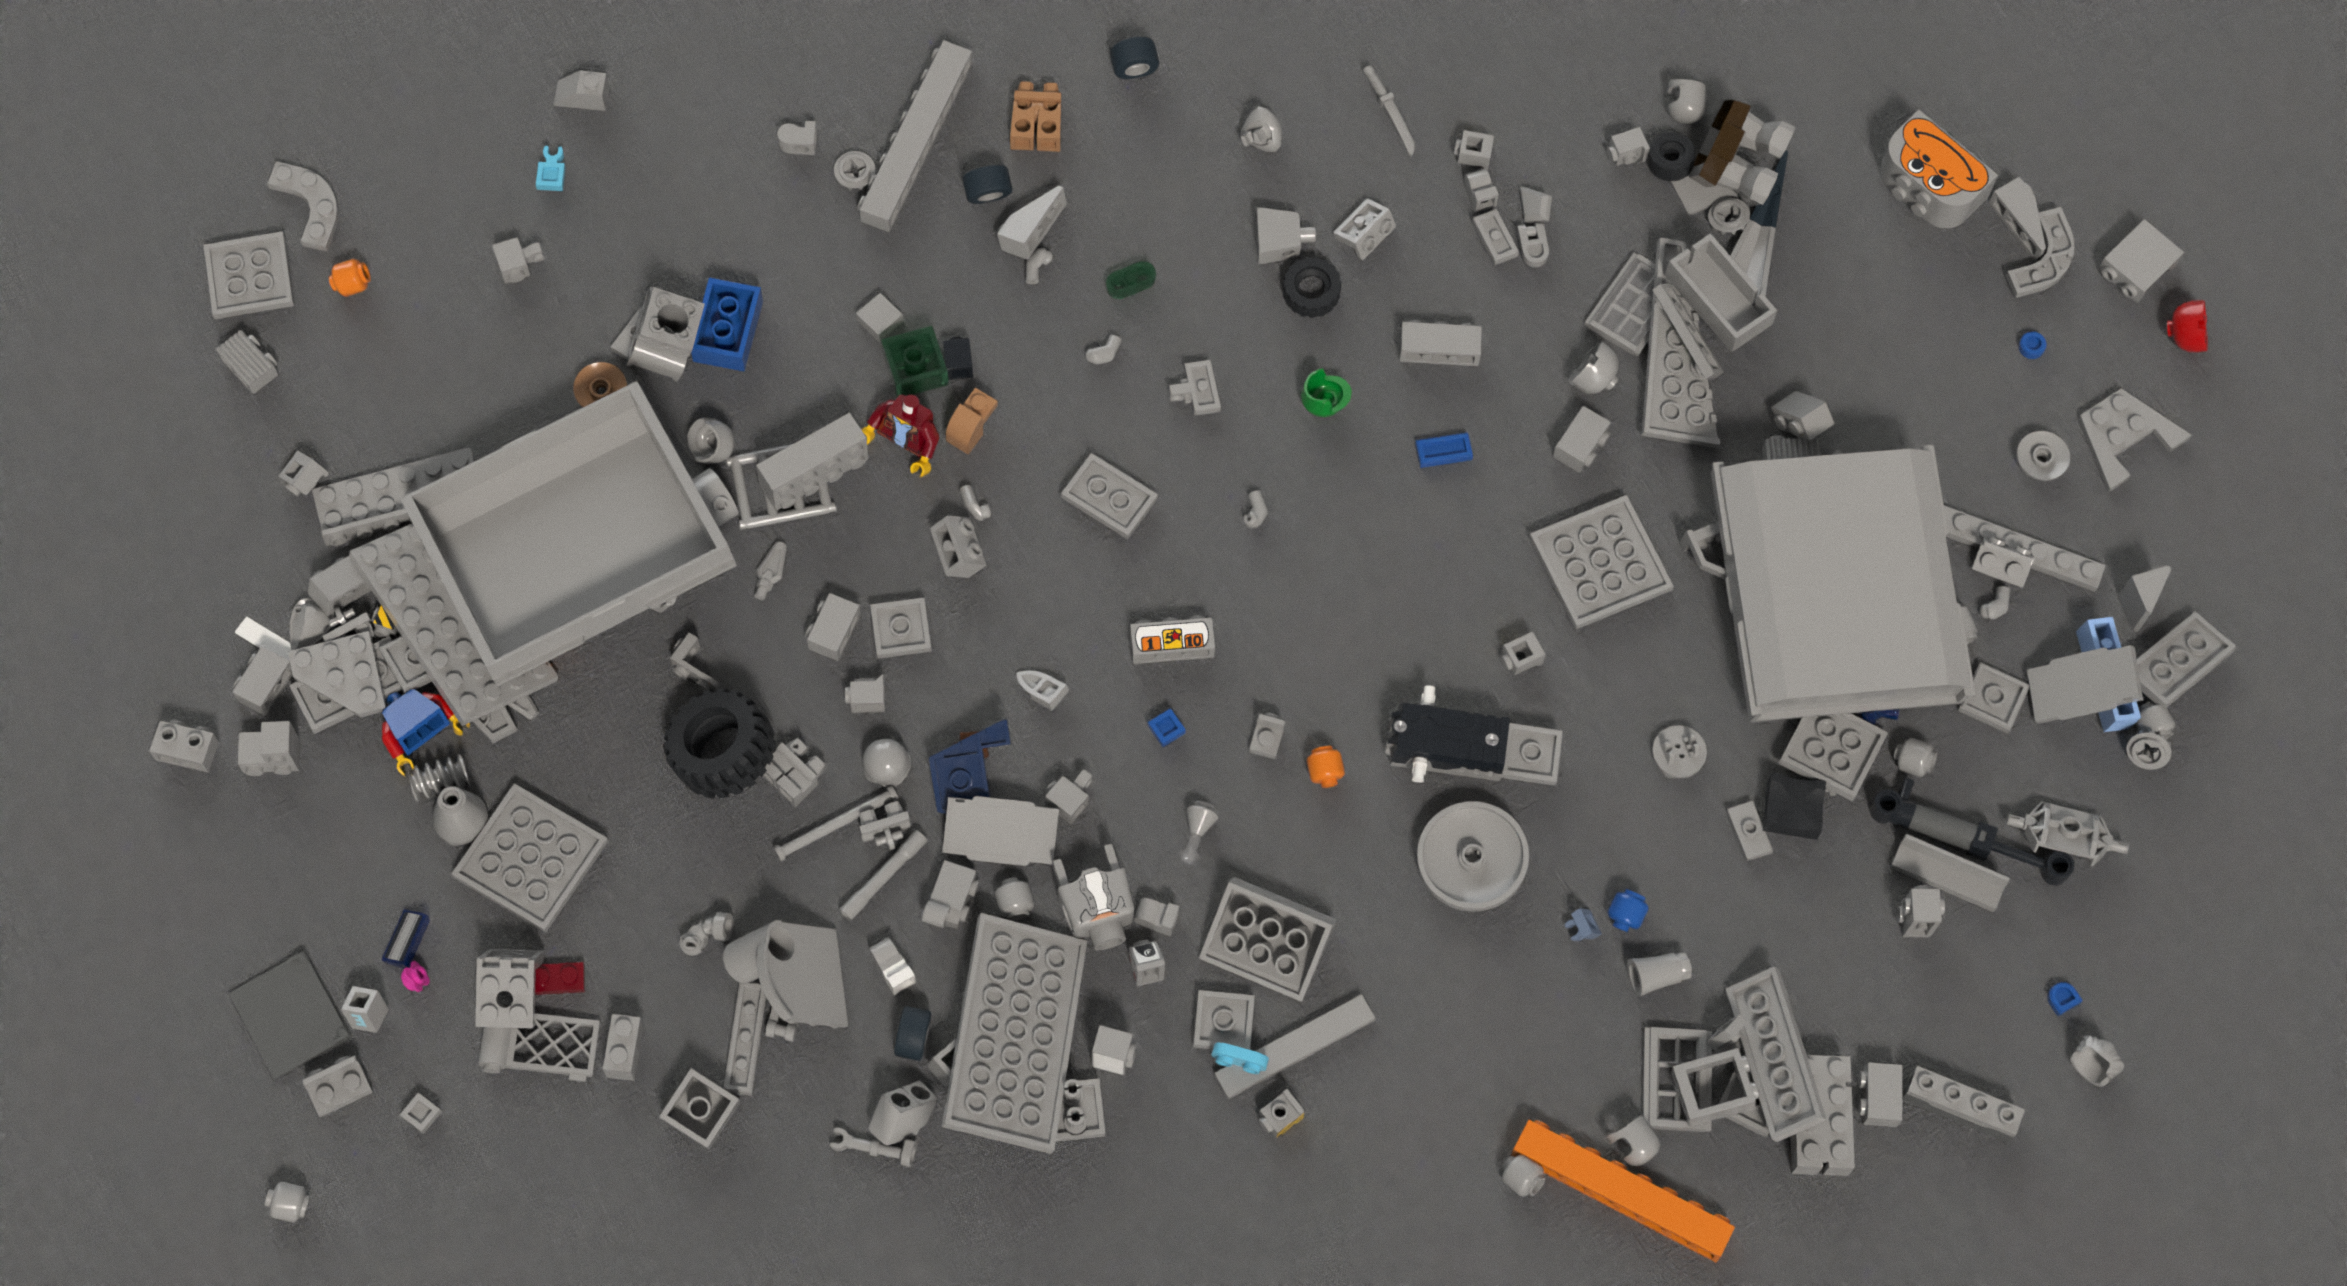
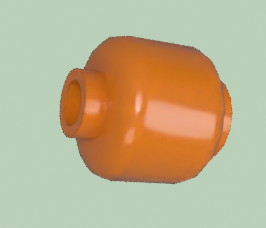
M354 258L334 265L331 271L332 275L329 276L331 288L334 291H338L344 297L363 292L371 281L370 272L364 262L360 263L359 260Z
M1322 746L1311 750L1312 754L1306 759L1310 780L1315 784H1321L1322 788L1338 785L1337 780L1345 775L1341 753L1333 749V746Z

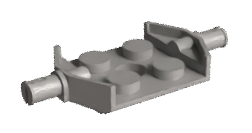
M2040 802L2030 814H2026L2025 818L2008 814L2006 825L2024 830V834L2033 852H2036L2038 847L2041 846L2092 859V867L2107 851L2111 850L2126 855L2129 848V843L2113 840V835H2110L2103 817L2046 802ZM2064 825L2074 827L2075 831L2067 830Z

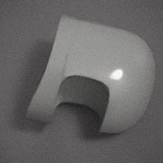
M1670 80L1668 83V93L1674 98H1678L1677 101L1670 103L1668 106L1671 118L1682 124H1691L1699 121L1703 117L1706 108V85L1695 80ZM1674 87H1679L1680 92L1677 91Z
M1642 1115L1621 1130L1605 1136L1610 1145L1619 1139L1624 1140L1628 1144L1631 1152L1623 1160L1631 1166H1640L1650 1161L1660 1148L1659 1138Z

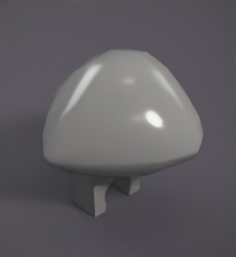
M1258 106L1246 119L1240 138L1244 146L1251 145L1265 152H1276L1281 147L1282 142L1281 123L1277 116L1268 108Z

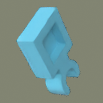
M545 146L543 155L546 162H538L536 188L537 190L563 191L566 171L565 163H561L564 159L563 149L558 147V153L550 155L549 147Z

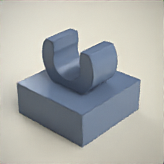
M1580 908L1571 913L1574 920H1569L1565 923L1566 928H1572L1575 925L1578 927V933L1571 937L1572 941H1581L1584 938L1593 940L1602 935L1591 910Z

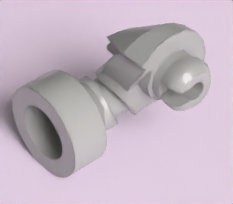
M718 912L714 917L705 919V922L701 920L698 924L693 925L680 938V947L683 952L691 956L700 954L705 950L711 934L715 940L729 941L734 928L732 914Z

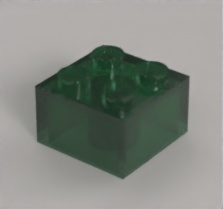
M932 325L881 340L882 353L897 397L899 395H915L949 385L948 371Z

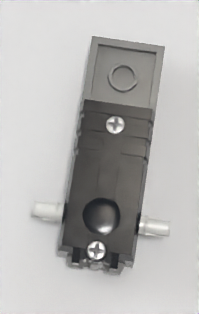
M1424 686L1421 705L1403 702L1400 703L1399 710L1391 714L1388 726L1390 731L1385 754L1392 757L1391 766L1411 768L1413 773L1412 781L1423 782L1426 771L1493 781H1500L1501 778L1556 786L1562 730L1510 723V718L1507 717L1496 718L1494 715L1483 716L1480 713L1469 714L1466 711L1434 707L1436 688L1433 686Z

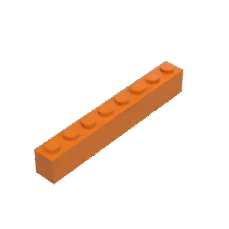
M1528 1120L1511 1156L1516 1157L1522 1154L1541 1165L1544 1173L1715 1263L1720 1259L1735 1229V1226L1730 1224L1728 1218L1720 1214L1712 1215L1704 1211V1207L1701 1204L1692 1200L1687 1202L1679 1198V1194L1668 1187L1660 1188L1652 1184L1653 1181L1649 1177L1640 1173L1635 1175L1627 1171V1167L1616 1160L1610 1162L1602 1158L1601 1153L1591 1147L1583 1148L1575 1144L1576 1141L1572 1137L1563 1133L1558 1135L1550 1131V1127L1541 1121L1535 1120L1533 1122Z

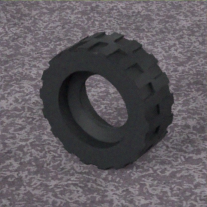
M1305 257L1303 260L1295 261V264L1288 268V272L1284 276L1283 297L1286 300L1287 306L1294 313H1298L1303 317H1322L1327 312L1330 313L1333 307H1336L1341 292L1340 274L1335 270L1336 267L1333 264H1329L1325 259H1319V257ZM1315 276L1321 279L1325 285L1324 293L1315 299L1303 296L1299 290V284L1304 278Z

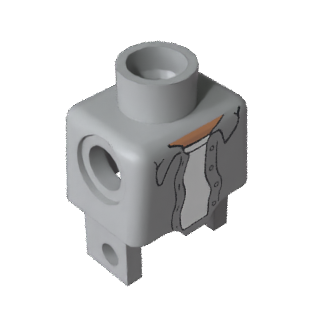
M1112 844L1104 846V857L1109 872L1100 871L1096 867L1083 870L1079 879L1072 883L1068 882L1061 858L1053 860V871L1059 887L1058 901L1071 934L1079 939L1091 937L1095 950L1110 949L1125 942L1126 936L1123 927L1130 925L1134 920V904L1126 871L1124 868L1120 869Z

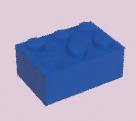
M709 278L702 302L705 305L691 352L692 360L697 363L745 372L763 304L761 287Z

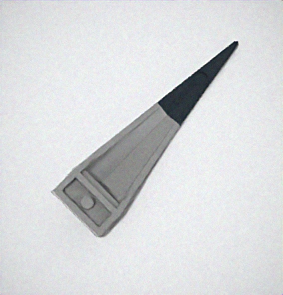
M1787 150L1783 153L1775 169V172L1778 173L1777 179L1767 200L1763 205L1756 206L1750 217V223H1747L1730 255L1759 289L1755 303L1752 305L1753 307H1755L1760 294L1763 293L1766 296L1788 157Z

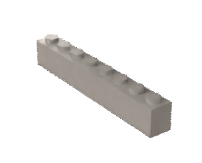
M943 40L939 49L936 48L931 58L932 64L922 74V85L919 91L915 90L910 101L911 107L909 111H904L900 120L901 127L898 133H893L889 143L890 149L887 154L884 153L879 162L880 169L877 175H872L868 185L869 191L866 196L861 197L858 204L861 222L889 233L973 64L971 50Z

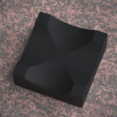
M1772 772L1767 781L1763 831L1818 840L1823 827V803L1826 781L1799 780Z

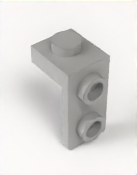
M688 633L684 639H679L674 646V653L670 657L673 672L682 679L688 677L695 681V685L703 692L711 689L717 692V689L720 688L719 683L689 664L700 649V644L696 636Z

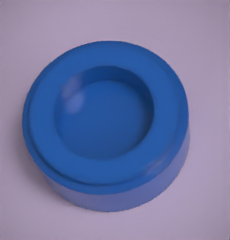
M2038 332L2025 333L2018 344L2020 353L2028 359L2041 357L2047 346L2045 338Z

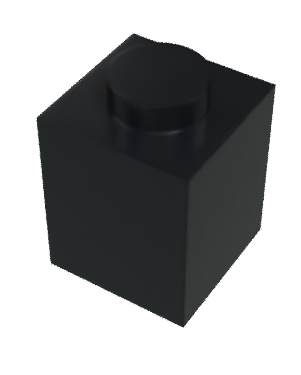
M952 337L949 340H943L947 380L973 378L969 338Z

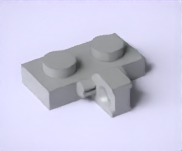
M1211 361L1184 363L1186 378L1180 380V384L1169 385L1168 395L1170 402L1184 400L1185 403H1191L1194 415L1220 412L1221 405Z

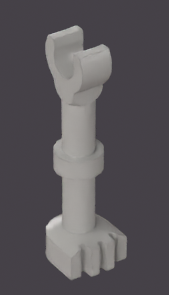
M843 1128L834 1129L836 1135L843 1136L841 1143H830V1147L834 1151L857 1149L870 1152V1155L875 1157L884 1155L900 1159L902 1166L911 1167L917 1150V1143L914 1140L905 1139L902 1148L882 1144L877 1139L869 1141L848 1135Z

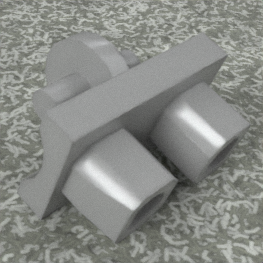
M338 606L334 608L336 617L328 622L332 628L340 623L342 626L322 637L327 642L347 637V635L355 631L357 634L369 631L372 638L376 635L371 624L373 621L370 614L366 612L348 621L349 618L356 615L354 609L351 608L343 612Z
M898 801L885 805L887 818L878 821L874 810L861 812V826L859 828L862 841L867 842L875 839L877 846L887 843L889 850L895 849V840L903 838L901 830L911 827L908 812L903 811Z

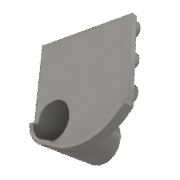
M775 920L730 942L726 946L723 961L729 975L737 982L743 984L759 979L766 998L783 1021H787L790 1024L798 1022L807 1023L811 1026L825 1025L834 1029L848 1026L836 929L785 923L781 920Z

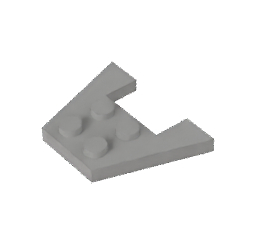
M2122 388L2081 414L2078 418L2107 493L2126 482L2131 476L2117 460V455L2152 432L2169 452L2189 440L2192 436Z

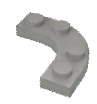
M276 161L268 181L269 189L297 195L309 204L310 215L301 238L302 246L328 252L339 217L338 205L332 189L322 177L313 171Z
M2062 207L2039 212L2046 246L2045 256L2032 265L2007 272L2006 278L2015 298L2040 292L2053 286L2068 270L2074 255L2075 246L2073 234Z

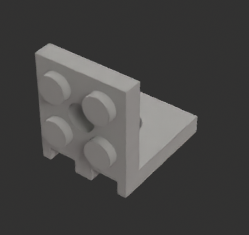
M488 949L477 958L475 1027H535L536 969L544 962V951ZM501 991H508L512 994L513 1003L511 1005L504 1006L500 1004L498 994Z

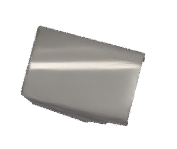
M920 1080L882 1094L868 1130L885 1145H891L916 1136L919 1129L927 1124L938 1098ZM916 1086L923 1094L921 1099L916 1098L912 1094ZM910 1100L908 1107H900L903 1101Z

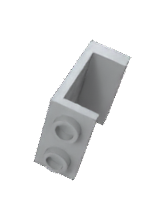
M2144 219L2104 258L2098 271L2102 273V276L2107 281L2113 282L2119 287L2126 297L2139 303L2145 292L2168 269L2172 270L2178 264L2184 252Z

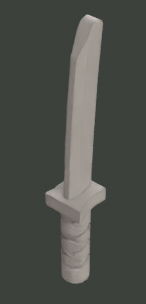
M1369 65L1363 69V72L1379 97L1378 104L1380 108L1384 106L1407 154L1412 156L1415 143L1393 102L1394 94L1387 92L1375 70Z

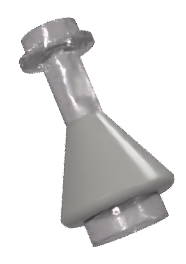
M1195 801L1193 806H1189L1186 809L1190 837L1186 850L1182 849L1179 851L1181 861L1188 864H1196L1197 860L1201 859V856L1197 853L1200 839L1218 820L1214 805L1204 801Z

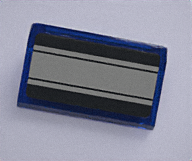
M404 909L381 961L402 969L409 968L429 925V916L421 912Z

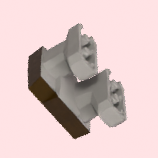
M1725 100L1712 123L1694 163V166L1704 163L1702 170L1698 176L1689 178L1704 187L1719 185L1735 190L1739 199L1751 206L1763 205L1772 190L1778 173L1766 167L1754 166L1737 156L1736 153L1739 147L1767 160L1779 159L1785 152L1795 127L1784 121L1764 123L1749 112L1750 105L1736 100Z

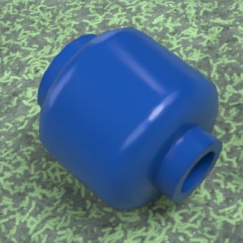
M1625 889V892L1616 893L1607 912L1609 918L1614 920L1612 926L1624 932H1628L1629 928L1639 929L1649 910V906L1645 903L1646 898L1628 889Z

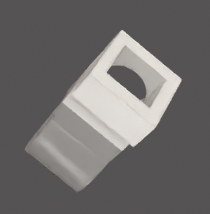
M889 937L869 948L874 962L893 995L916 983L913 971L907 965L902 955L898 953Z

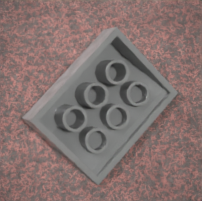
M1233 877L1227 885L1199 959L1302 1002L1337 919Z

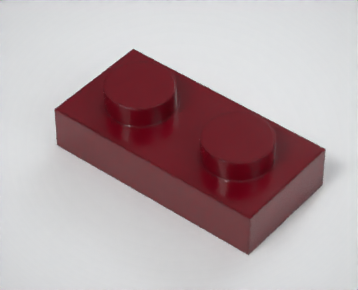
M584 962L541 964L536 969L535 995L585 992Z

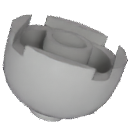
M1602 341L1598 342L1581 360L1582 364L1578 368L1580 372L1575 368L1568 380L1571 385L1583 393L1597 394L1605 388L1609 391L1619 379L1615 376L1619 370V360L1609 346Z

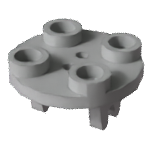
M1677 725L1670 726L1658 734L1653 742L1652 755L1653 761L1659 770L1663 772L1664 776L1679 779L1688 778L1699 772L1704 766L1707 749L1699 733L1692 728Z

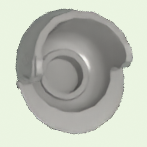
M704 417L695 421L689 428L687 436L688 447L694 457H696L695 461L713 464L723 462L731 456L735 446V438L733 432L726 424L717 421L715 418Z
M891 739L874 741L867 747L863 756V774L865 778L884 787L891 785L896 787L901 784L907 777L911 767L910 754L900 743Z

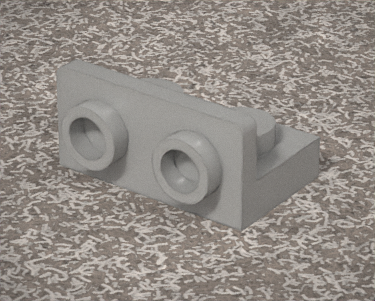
M1367 198L1333 234L1336 240L1354 248L1358 258L1364 260L1392 232L1396 224L1389 208Z
M1990 536L1989 540L1983 538L1971 569L2023 588L2031 566L2035 562V557L2030 555L2032 551L2017 545L2015 549L2005 546L2006 541Z
M356 1056L342 1057L336 1060L333 1066L325 1070H314L307 1075L308 1078L302 1080L319 1117L373 1093Z

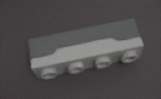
M1919 1066L1910 1074L1902 1096L1903 1101L2006 1143H2009L2016 1136L2025 1111L2023 1108Z

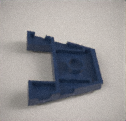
M1008 718L929 757L937 812L947 814L948 797L973 799L975 796L991 798L983 748L1011 744Z

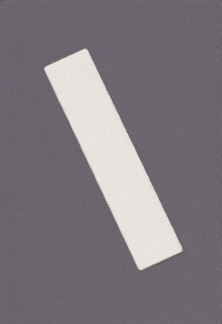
M246 617L236 629L235 633L255 646L259 648L264 647L289 660L288 651H291L290 643L252 619Z

